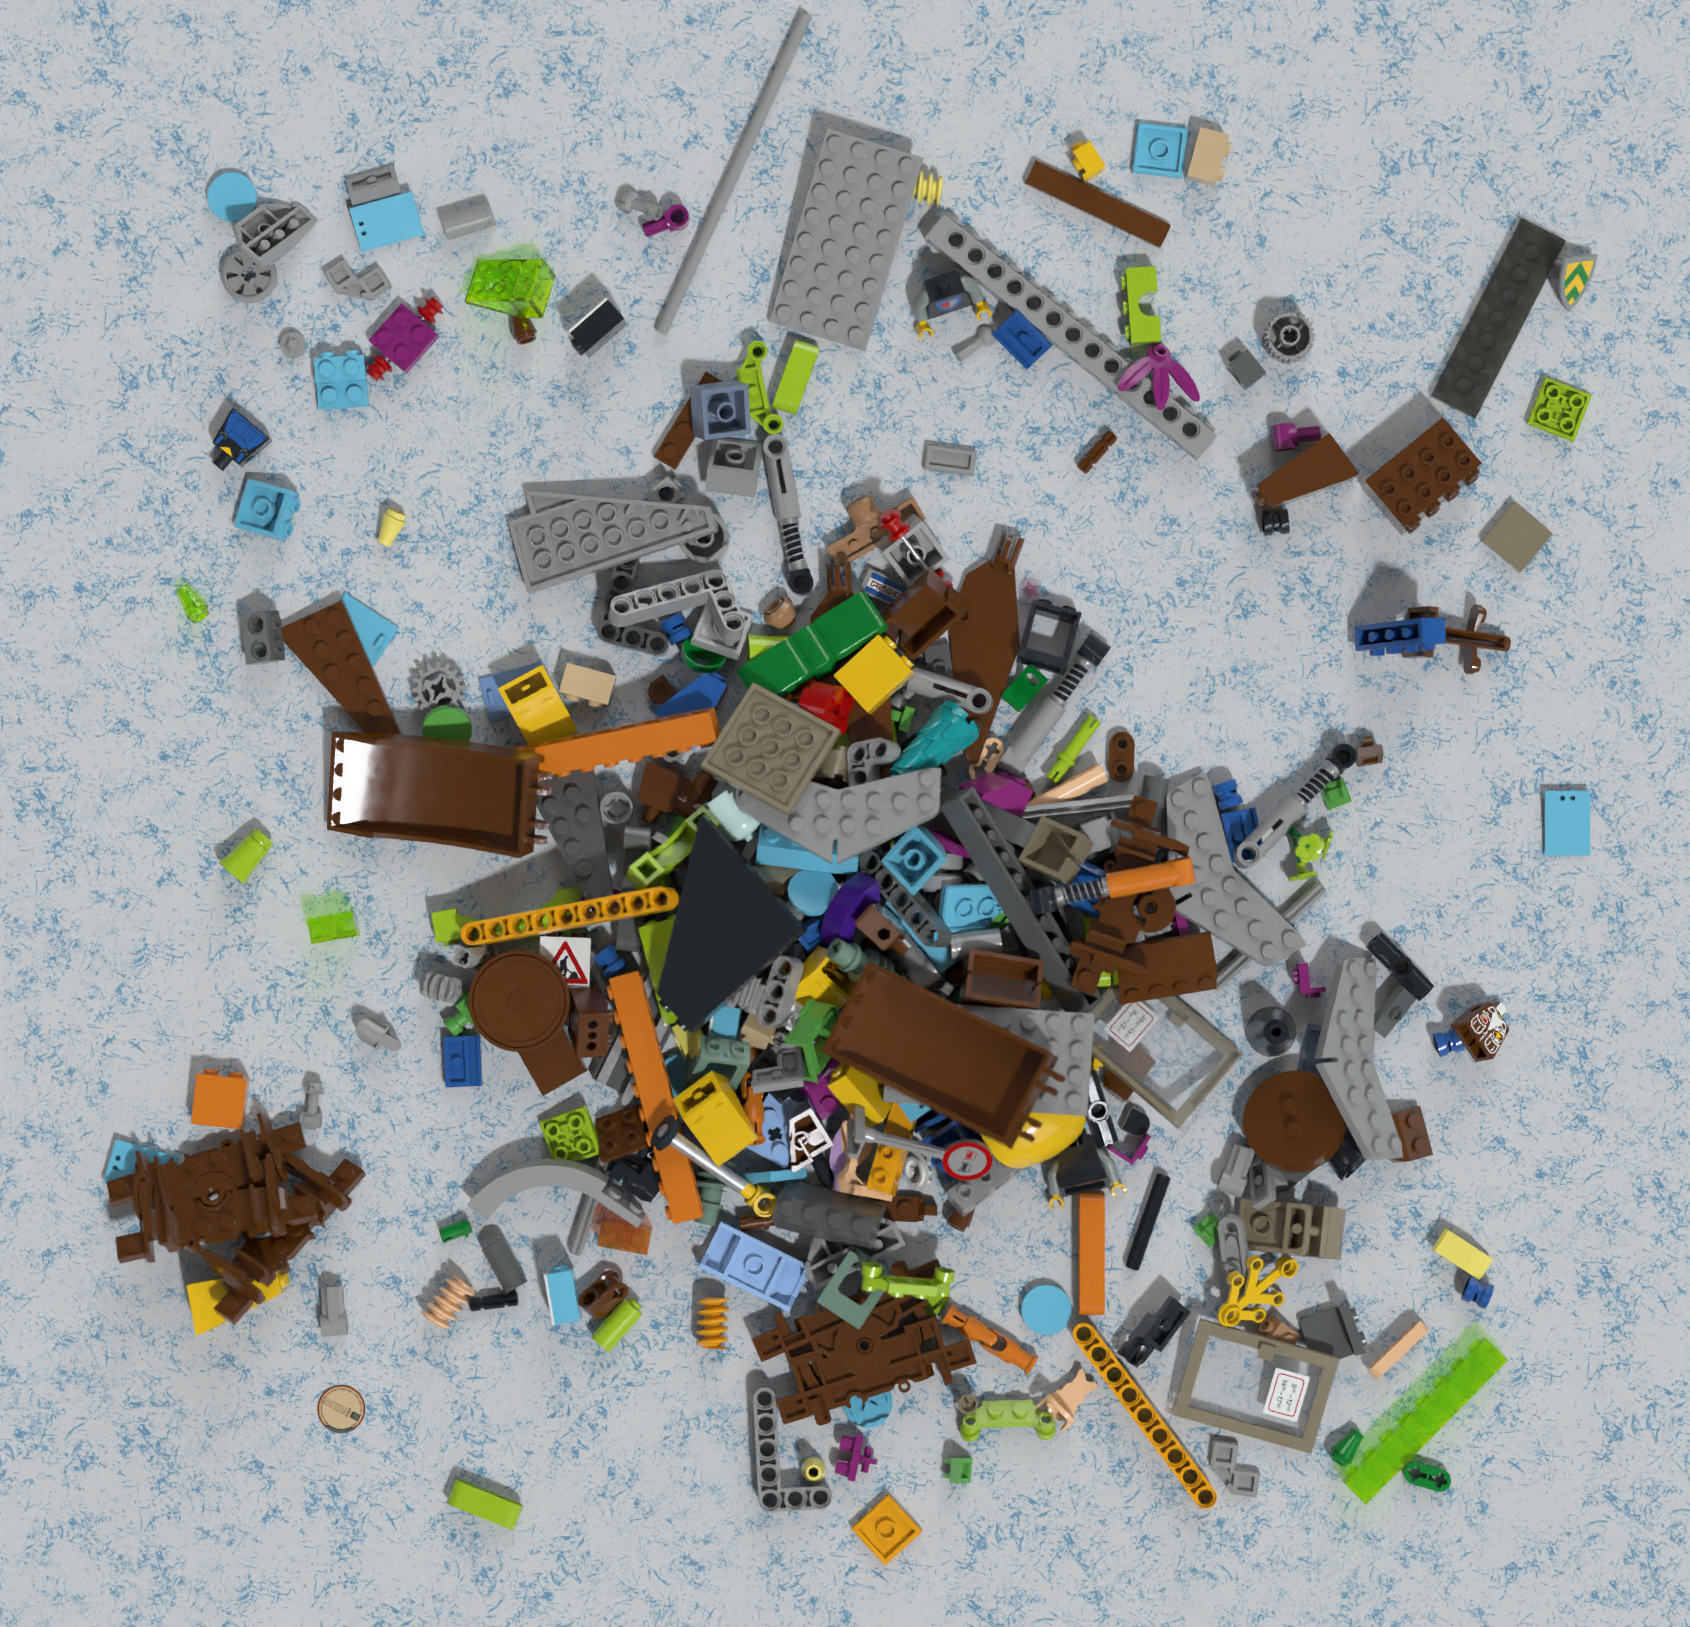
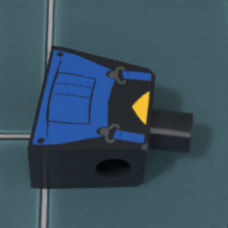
M232 408L212 442L221 450L212 463L222 471L226 469L232 460L243 467L266 448L272 440Z

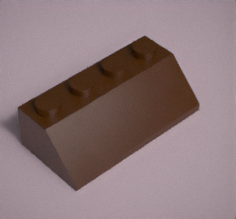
M1210 931L1127 944L1121 958L1136 964L1152 966L1147 977L1132 975L1118 968L1111 975V987L1119 1005L1217 989V965Z

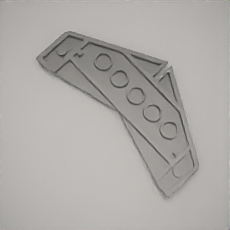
M926 768L840 790L810 782L789 817L737 788L736 805L740 812L831 865L833 862V842H838L837 865L936 817L940 810L941 768Z
M1205 772L1170 790L1165 799L1166 837L1178 840L1190 847L1188 857L1192 859L1196 882L1190 885L1168 887L1175 901L1187 894L1191 897L1176 905V913L1203 930L1210 931V934L1262 966H1272L1305 947L1306 943L1301 935L1234 871L1212 786ZM1166 850L1167 861L1181 858V856Z
M1348 958L1340 960L1336 964L1314 1058L1331 1059V1062L1315 1065L1363 1157L1366 1160L1403 1158L1402 1143L1372 1059L1377 974L1375 958Z

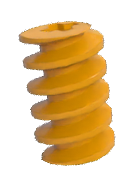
M705 1297V1299L698 1301V1304L705 1306V1309L697 1311V1314L704 1316V1319L697 1321V1324L704 1327V1329L696 1332V1334L703 1336L702 1340L696 1341L697 1345L707 1349L728 1348L721 1345V1343L728 1341V1337L721 1334L728 1331V1327L721 1323L729 1321V1317L722 1314L729 1311V1306L722 1303L729 1301L730 1298Z

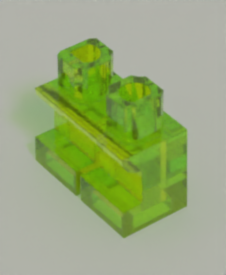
M356 911L307 919L311 944L360 936Z

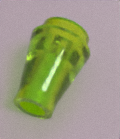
M185 585L177 590L176 594L180 599L187 620H191L192 623H198L209 615V606L189 585Z

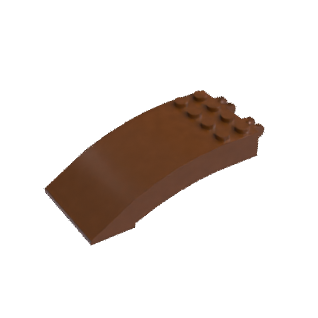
M333 731L327 830L367 838L400 839L450 845L521 858L534 852V844L545 845L548 843V837L535 834V828L539 830L549 828V822L536 819L537 795L546 796L551 794V788L538 785V779L543 781L551 780L552 773L539 770L540 754L435 737Z
M870 961L867 962L821 1051L896 1092L1011 1150L1018 1136L1031 1143L1035 1140L1032 1134L1024 1132L1022 1129L1026 1122L1035 1128H1041L1043 1123L1029 1115L1042 1091L1057 1097L1059 1092L1054 1087L1045 1085L1049 1076L1063 1083L1066 1079L1065 1076L1053 1071L1059 1058L1050 1051Z

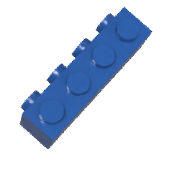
M1416 618L1355 626V651H1370V656H1384L1385 651L1386 654H1401V649H1403V652H1418V647H1420V650H1435V645L1446 644L1445 618Z

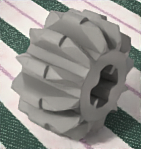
M428 970L423 972V976L420 979L419 993L430 999L453 1003L458 1001L461 995L463 981L451 974Z

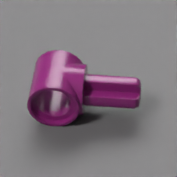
M682 205L671 206L668 210L663 211V216L659 220H651L642 224L645 236L650 237L668 229L670 233L684 230L690 221L688 210ZM675 212H681L685 215V219L682 223L676 224L671 221V216Z
M1294 423L1271 426L1274 451L1293 450L1298 447V443L1319 441L1321 439L1319 426L1296 428Z

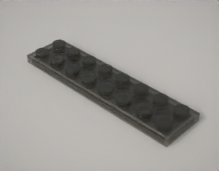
M1523 218L1520 219L1430 395L1431 398L1473 419L1477 417L1566 240Z

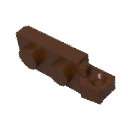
M895 1196L892 1197V1201L868 1197V1199L887 1204L883 1218L891 1221L918 1222L924 1221V1215L937 1216L938 1205H925V1198Z

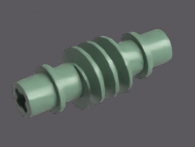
M841 939L834 940L828 948L827 957L837 963L840 970L848 971L849 979L853 982H858L868 961L911 981L902 970L894 971V963L891 959L877 953L872 948L861 951L859 945L855 943L848 944Z
M729 1160L724 1163L728 1168L736 1167L737 1165ZM706 1170L696 1171L695 1174L703 1178V1180L696 1181L697 1186L701 1187L699 1194L705 1217L695 1219L694 1222L716 1226L719 1209L724 1207L720 1205L722 1193L727 1192L723 1188L729 1186Z

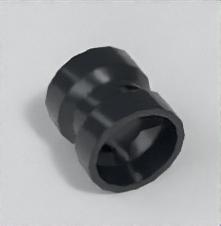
M1279 509L1278 512L1273 514L1271 511L1261 512L1264 536H1271L1274 532L1281 534L1290 533L1287 509Z

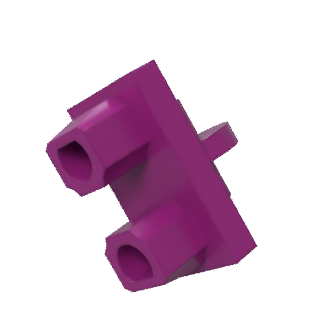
M856 1433V1436H841L839 1450L852 1452L851 1461L837 1459L835 1473L848 1477V1481L855 1482L859 1462H862L861 1472L868 1473L870 1464H877L878 1462L877 1458L871 1457L872 1447L865 1446L864 1456L860 1455L863 1434Z

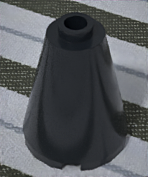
M1268 1006L1261 1008L1249 1018L1246 1026L1247 1040L1250 1046L1261 1055L1268 1057L1282 1055L1292 1047L1295 1041V1022L1288 1012L1279 1007ZM1274 1027L1278 1028V1035L1276 1037L1271 1033Z
M1346 1126L1341 1146L1333 1157L1327 1161L1341 1181H1344L1345 1177H1350L1366 1161L1348 1126Z

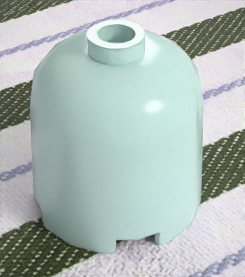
M729 784L715 794L716 798L709 803L706 801L703 804L720 822L719 829L729 841L738 842L745 838L748 842L759 834L757 829L761 823L740 812L737 808L736 787Z

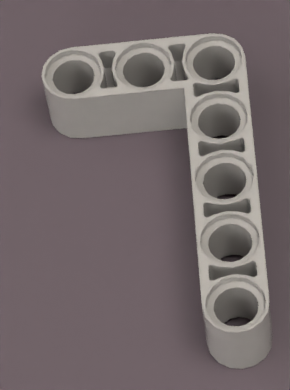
M717 569L618 595L611 600L608 614L609 622L612 625L625 627L707 604L720 637L727 643L738 642L742 637L745 625V618L727 576L724 572ZM710 584H717L719 587H714ZM687 590H692L695 593H689ZM663 597H670L672 600H667ZM640 603H645L649 606H642ZM719 605H725V606H727L728 608H723V607H720ZM616 610H623L625 613H619ZM728 626H734L737 629H731Z
M769 1386L759 1387L754 1393L753 1406L758 1500L760 1507L766 1512L827 1508L832 1501V1492L826 1485L781 1486L776 1393ZM760 1392H769L772 1395V1401L766 1405L761 1404L757 1398ZM762 1417H770L773 1420L774 1424L771 1429L764 1430L759 1426V1420ZM763 1443H772L775 1451L771 1455H764L760 1450V1446ZM768 1467L776 1472V1477L770 1481L765 1480L761 1474L763 1469ZM818 1490L825 1491L828 1494L827 1501L824 1503L816 1502L813 1497L814 1493ZM795 1491L801 1493L803 1497L802 1502L797 1505L790 1503L788 1499L789 1494ZM767 1493L775 1494L778 1500L777 1503L773 1506L766 1505L763 1502L764 1495Z

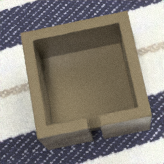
M1042 816L1018 860L1028 870L1068 887L1069 884H1073L1081 869L1078 863H1084L1094 844L1084 834Z

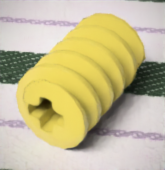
M920 171L911 201L917 195L918 203L921 204L924 198H927V205L931 206L934 200H936L938 208L944 185L943 176H939L937 181L934 182L932 173L929 174L927 179H924L923 171Z

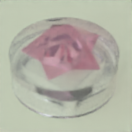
M1026 578L1021 581L1018 587V595L1022 601L1032 603L1033 599L1038 601L1041 598L1043 586L1039 580Z

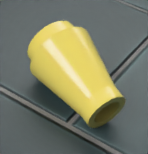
M388 508L386 513L383 512L377 542L391 547L393 541L406 524L405 518L407 515L392 508Z
M810 1457L803 1462L801 1473L807 1481L818 1482L826 1474V1465L820 1458ZM815 1467L819 1472L817 1475H810L809 1469Z

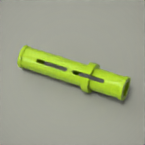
M1087 715V718L1063 752L1057 754L1056 757L1058 759L1045 774V777L1052 779L1053 783L1058 785L1069 767L1074 766V760L1096 729L1101 725V722L1094 720L1093 716Z

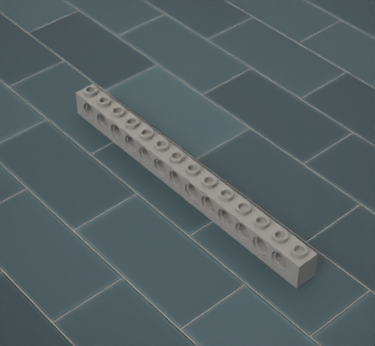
M943 214L925 236L927 243L969 277L974 278L980 286L1012 312L1018 309L1055 347L1197 461L1217 437V434L1214 433L1216 429L1206 420L1203 422L1199 421L1195 417L1196 412L1186 404L1183 407L1175 401L1177 397L1171 391H1169V397L1163 410H1158L1155 404H1146L1143 396L1146 393H1153L1152 376L1149 374L1138 383L1135 389L1119 391L1117 385L1120 379L1135 362L1128 357L1123 359L1117 354L1118 349L1108 341L1103 343L1098 339L1099 334L1089 325L1084 327L1077 322L1079 317L1068 309L1065 312L1058 306L1060 302L1051 294L1045 296L1040 292V286L1031 278H1028V280L1024 279L1020 275L1021 270L1011 262L1006 264L1000 259L1002 255L991 246L986 248L981 244L982 239L973 231L969 233L961 227L963 223L953 215L948 217L946 214ZM953 235H958L962 238L963 243L958 247L950 245L948 239ZM971 251H978L981 253L982 259L977 263L971 262L968 254ZM993 266L998 267L1002 274L998 278H991L987 273L988 269ZM1011 282H1016L1020 285L1021 291L1018 294H1011L1007 290V285ZM1028 299H1038L1041 306L1037 310L1029 309L1026 305ZM1049 314H1056L1060 319V323L1056 326H1051L1046 322V317ZM1068 330H1076L1079 333V339L1075 342L1067 340L1065 333ZM1089 345L1097 347L1099 351L1098 356L1088 357L1085 353V348ZM1108 361H1113L1118 365V371L1108 373L1104 368V364ZM1165 409H1173L1177 415L1176 419L1173 421L1166 420L1163 417ZM1186 424L1193 425L1196 429V434L1192 437L1184 435L1182 431L1183 426Z

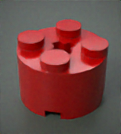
M818 681L811 682L813 685L803 690L798 707L840 729L841 735L845 734L848 727L849 712L854 706V697L849 695L843 686Z

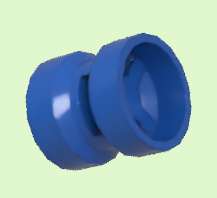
M682 612L660 623L663 631H666L669 635L668 641L671 646L693 635L691 629L685 624V617Z
M1236 779L1212 786L1214 794L1219 799L1217 803L1219 810L1244 803L1242 796L1236 791L1238 787Z
M610 944L593 958L597 965L603 967V973L607 979L628 964L623 957L618 956L617 949L613 944Z
M1449 1028L1448 1032L1433 1033V1040L1439 1057L1447 1056L1451 1051L1460 1052L1465 1050L1463 1043L1452 1028Z
M1470 1276L1463 1289L1461 1300L1466 1302L1473 1301L1478 1307L1485 1309L1493 1294L1494 1285L1489 1283L1482 1284L1478 1279Z

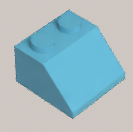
M918 825L908 830L883 857L881 862L912 895H915L948 857L943 845L928 829Z

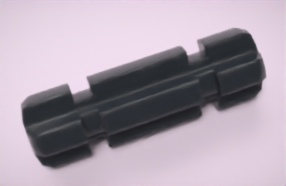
M516 1292L469 1299V1308L472 1312L481 1311V1308L489 1310L504 1308L505 1305L512 1307L519 1304Z

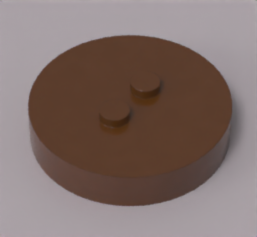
M523 950L504 952L487 961L475 975L468 996L470 1016L478 1032L494 1046L512 1052L536 1050L554 1040L566 1025L571 1009L570 988L562 971L548 958L538 953Z
M1285 1071L1267 1078L1252 1092L1243 1114L1244 1134L1256 1156L1267 1166L1285 1173L1307 1172L1326 1163L1341 1146L1346 1132V1123L1323 1079L1306 1071Z

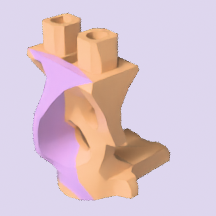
M850 1113L849 1120L854 1121V1117ZM844 1120L834 1137V1145L831 1146L830 1169L834 1175L832 1190L892 1201L893 1196L866 1188L868 1181L857 1175L856 1168L868 1157L872 1150V1144L864 1143L858 1159L847 1157L848 1120Z

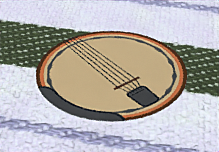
M346 1385L333 1386L326 1390L319 1399L317 1407L318 1417L328 1430L336 1433H347L357 1428L362 1422L365 1415V1403L360 1393L354 1388Z

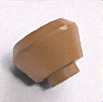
M777 598L764 610V622L777 629H787L795 622L796 612L790 598Z

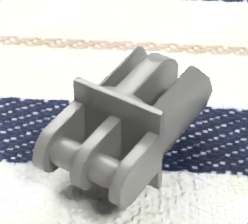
M365 1018L357 1024L356 1034L359 1039L375 1048V1050H379L380 1046L390 1051H397L401 1048L400 1040L388 1034L391 1028L373 1018Z

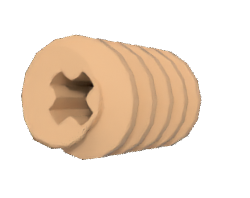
M452 1273L455 1278L454 1281L450 1279L445 1280L449 1288H439L443 1296H433L437 1304H427L430 1313L421 1311L425 1318L438 1327L449 1328L450 1323L447 1319L455 1320L457 1318L453 1310L457 1312L463 1310L459 1302L468 1304L469 1300L466 1295L474 1296L475 1294L472 1287L454 1273Z

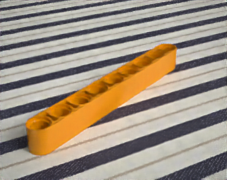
M654 887L485 919L465 924L461 930V938L468 945H487L674 909L678 904L679 896L672 888ZM663 892L667 895V901L664 905L660 901V896ZM639 897L643 899V906L640 910L636 905ZM616 901L620 906L617 914L613 911V905ZM592 906H594L596 909V915L594 918H591L589 914V910ZM569 910L572 912V920L570 922L566 920V914ZM545 915L549 918V923L546 927L543 925V917ZM522 919L526 923V927L523 931H521L519 927V923ZM500 923L502 933L498 936L496 927ZM475 928H477L479 931V937L477 940H475L473 937V931Z
M1085 1321L1076 1323L1072 1328V1337L1195 1503L1203 1509L1213 1507L1217 1501V1494L1095 1329ZM1080 1327H1088L1090 1329L1088 1339L1079 1340L1077 1338L1076 1332ZM1096 1347L1105 1349V1357L1100 1361L1092 1358V1351ZM1112 1367H1116L1121 1371L1120 1378L1116 1381H1111L1107 1378V1372ZM1126 1388H1133L1136 1391V1396L1131 1401H1125L1122 1398V1393ZM1142 1408H1147L1151 1411L1150 1419L1144 1422L1138 1420V1411ZM1156 1429H1164L1166 1431V1437L1161 1442L1153 1440L1152 1435ZM1172 1449L1181 1451V1458L1177 1462L1168 1460V1453ZM1192 1469L1196 1471V1479L1193 1482H1185L1183 1480L1184 1472ZM1202 1490H1209L1212 1493L1211 1500L1207 1503H1202L1198 1500V1495Z

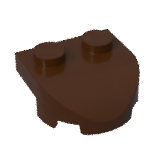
M1416 1106L1391 1113L1402 1143L1403 1158L1388 1160L1392 1163H1402L1433 1155L1421 1107Z

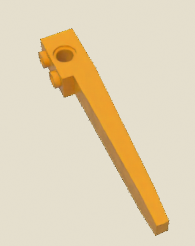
M892 1103L884 1133L912 1140L917 1120L911 1123L899 1104ZM878 1144L866 1188L895 1197L908 1151Z

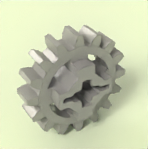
M436 662V668H432L430 664H427V672L418 671L421 678L413 679L418 684V687L412 688V692L418 693L414 701L422 702L419 707L421 710L428 707L429 713L432 709L439 707L440 702L446 698L452 699L446 705L460 708L457 702L458 700H465V697L461 695V691H466L467 687L460 685L465 678H457L456 675L459 672L457 668L451 672L450 664L447 663L444 668H441L440 662ZM440 673L438 678L432 681L426 680L430 675ZM449 676L455 682L456 691L451 689L448 684ZM443 683L442 687L446 689L445 693H439L436 697V691L433 690V687ZM423 688L428 690L431 696L429 703L424 698Z

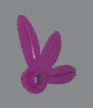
M1159 343L1151 344L1146 351L1147 356L1131 365L1117 385L1119 391H1126L1142 381L1153 370V397L1158 410L1165 408L1169 397V374L1191 400L1195 402L1200 400L1197 386L1191 376L1181 365L1171 359V353L1168 348Z

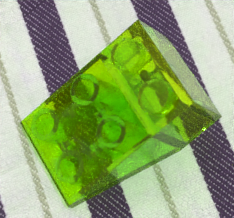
M544 259L478 260L465 303L519 318H543L556 275Z

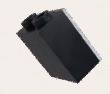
M605 298L568 331L572 338L570 342L580 356L585 353L590 358L626 326L624 317Z

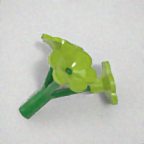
M1293 826L1287 834L1292 840L1297 864H1295L1297 873L1288 878L1289 882L1318 876L1317 871H1308L1305 863L1311 860H1318L1321 857V851V859L1325 860L1334 835V830H1331L1330 834L1325 838L1319 837L1316 833L1307 835L1298 832Z

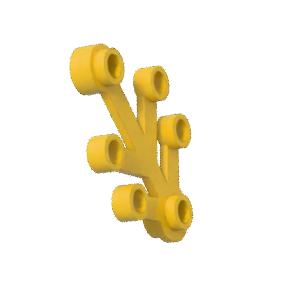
M1256 1255L1249 1256L1246 1260L1249 1273L1243 1296L1238 1299L1240 1287L1244 1284V1276L1237 1271H1232L1227 1277V1283L1230 1285L1227 1302L1217 1312L1218 1322L1225 1327H1233L1240 1320H1253L1256 1323L1262 1322L1266 1317V1312L1260 1306L1255 1305L1250 1310H1244L1243 1308L1249 1303L1272 1304L1275 1307L1281 1306L1285 1296L1279 1290L1274 1289L1269 1293L1262 1292L1281 1276L1285 1278L1293 1277L1298 1271V1262L1290 1256L1279 1257L1275 1264L1276 1267L1257 1283L1259 1272L1263 1268L1264 1263Z

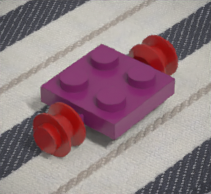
M425 297L426 304L423 307L417 305V310L420 314L418 316L401 303L368 340L383 353L382 357L373 355L375 362L372 365L365 364L368 367L366 373L375 381L379 379L385 381L383 374L385 372L392 373V368L389 364L391 361L407 374L440 337L425 324L426 321L436 323V314H444L441 311L443 306L434 297H431L430 300Z

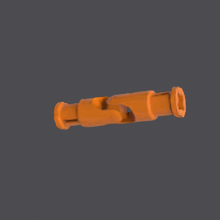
M750 1045V1063L762 1051ZM746 1071L741 1080V1095L744 1100L743 1109L758 1137L749 1146H757L765 1143V1137L762 1136V1123L765 1121L762 1101L763 1093L754 1094L752 1086L746 1088V1081L752 1082V1075Z
M951 1304L941 1321L943 1325L947 1323L958 1330L959 1334L966 1339L969 1338L972 1341L980 1342L983 1349L1004 1362L1012 1363L1021 1368L1026 1375L1030 1373L1039 1357L1036 1354L1031 1355L1021 1349L1020 1344L995 1329H987L982 1321L972 1315H965L957 1310L954 1304ZM997 1337H1000L1004 1342L1003 1351L991 1349L992 1345L996 1343Z

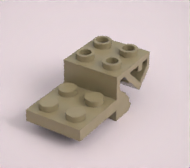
M1240 1199L1239 1217L1245 1224L1249 1251L1341 1260L1345 1209L1273 1201L1258 1210L1251 1207V1199Z

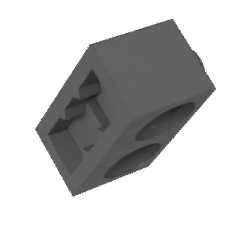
M264 610L240 615L246 665H262L284 661L285 645L282 638V621L279 610Z

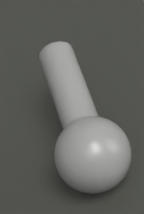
M991 327L981 328L977 333V338L955 354L957 360L962 362L982 346H992L996 342V338L992 335L995 330Z
M906 688L901 694L892 695L890 697L891 709L903 713L905 707L909 705L908 701L916 693L908 691Z

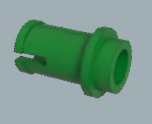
M460 1218L459 1222L440 1227L439 1233L443 1243L462 1236L469 1237V1234L473 1233L469 1219L463 1220V1218Z

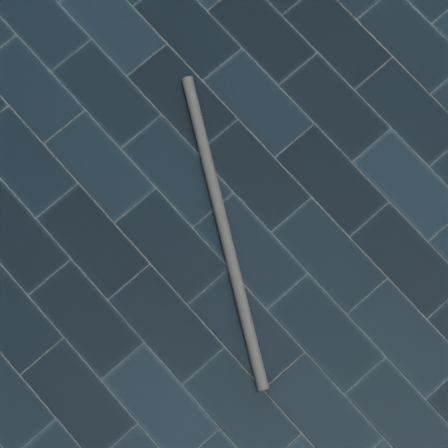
M800 12L659 320L655 330L667 335L809 25L812 17L806 13Z

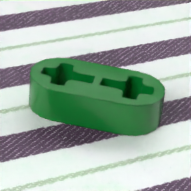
M1411 1461L1403 1469L1404 1478L1412 1485L1437 1492L1446 1491L1451 1485L1449 1473L1442 1468L1418 1461ZM1418 1466V1471L1425 1473V1478L1416 1476L1415 1480H1412V1476L1408 1471ZM1439 1473H1443L1442 1477L1446 1479V1482L1436 1487V1482L1430 1480L1429 1476L1438 1477Z

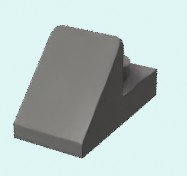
M1259 1158L1251 1162L1249 1167L1251 1207L1260 1210L1275 1201L1276 1192L1286 1187L1288 1182L1281 1171L1267 1166Z

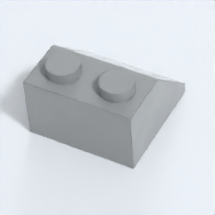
M731 438L713 439L707 467L705 491L755 498L763 443Z

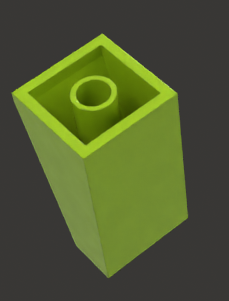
M676 914L669 916L665 921H648L638 928L658 1004L661 998L657 995ZM659 1004L664 1026L676 1023L675 1020L678 1018L672 1011L668 1013Z

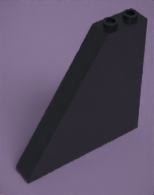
M705 815L699 819L657 995L661 998L659 1004L668 1013L672 1011L678 1018L675 1022L684 1032L688 1030L693 1033L700 1029L808 931L713 821Z

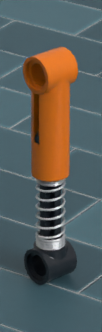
M1181 857L1164 863L1108 873L1106 877L1101 878V880L1096 878L1094 882L1089 880V883H1085L1083 881L1082 884L1075 883L1073 886L1069 884L1068 887L1063 885L1054 887L1053 884H1045L1029 888L1028 891L1033 914L1037 915L1056 911L1059 905L1063 906L1066 902L1068 904L1071 901L1077 903L1078 900L1084 902L1086 898L1091 900V897H1095L1097 899L1101 895L1102 897L1110 896L1112 899L1167 887L1186 886L1195 883L1196 879L1191 857Z

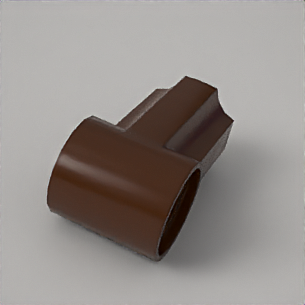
M699 770L688 790L683 792L677 799L673 811L687 819L709 799L719 781Z

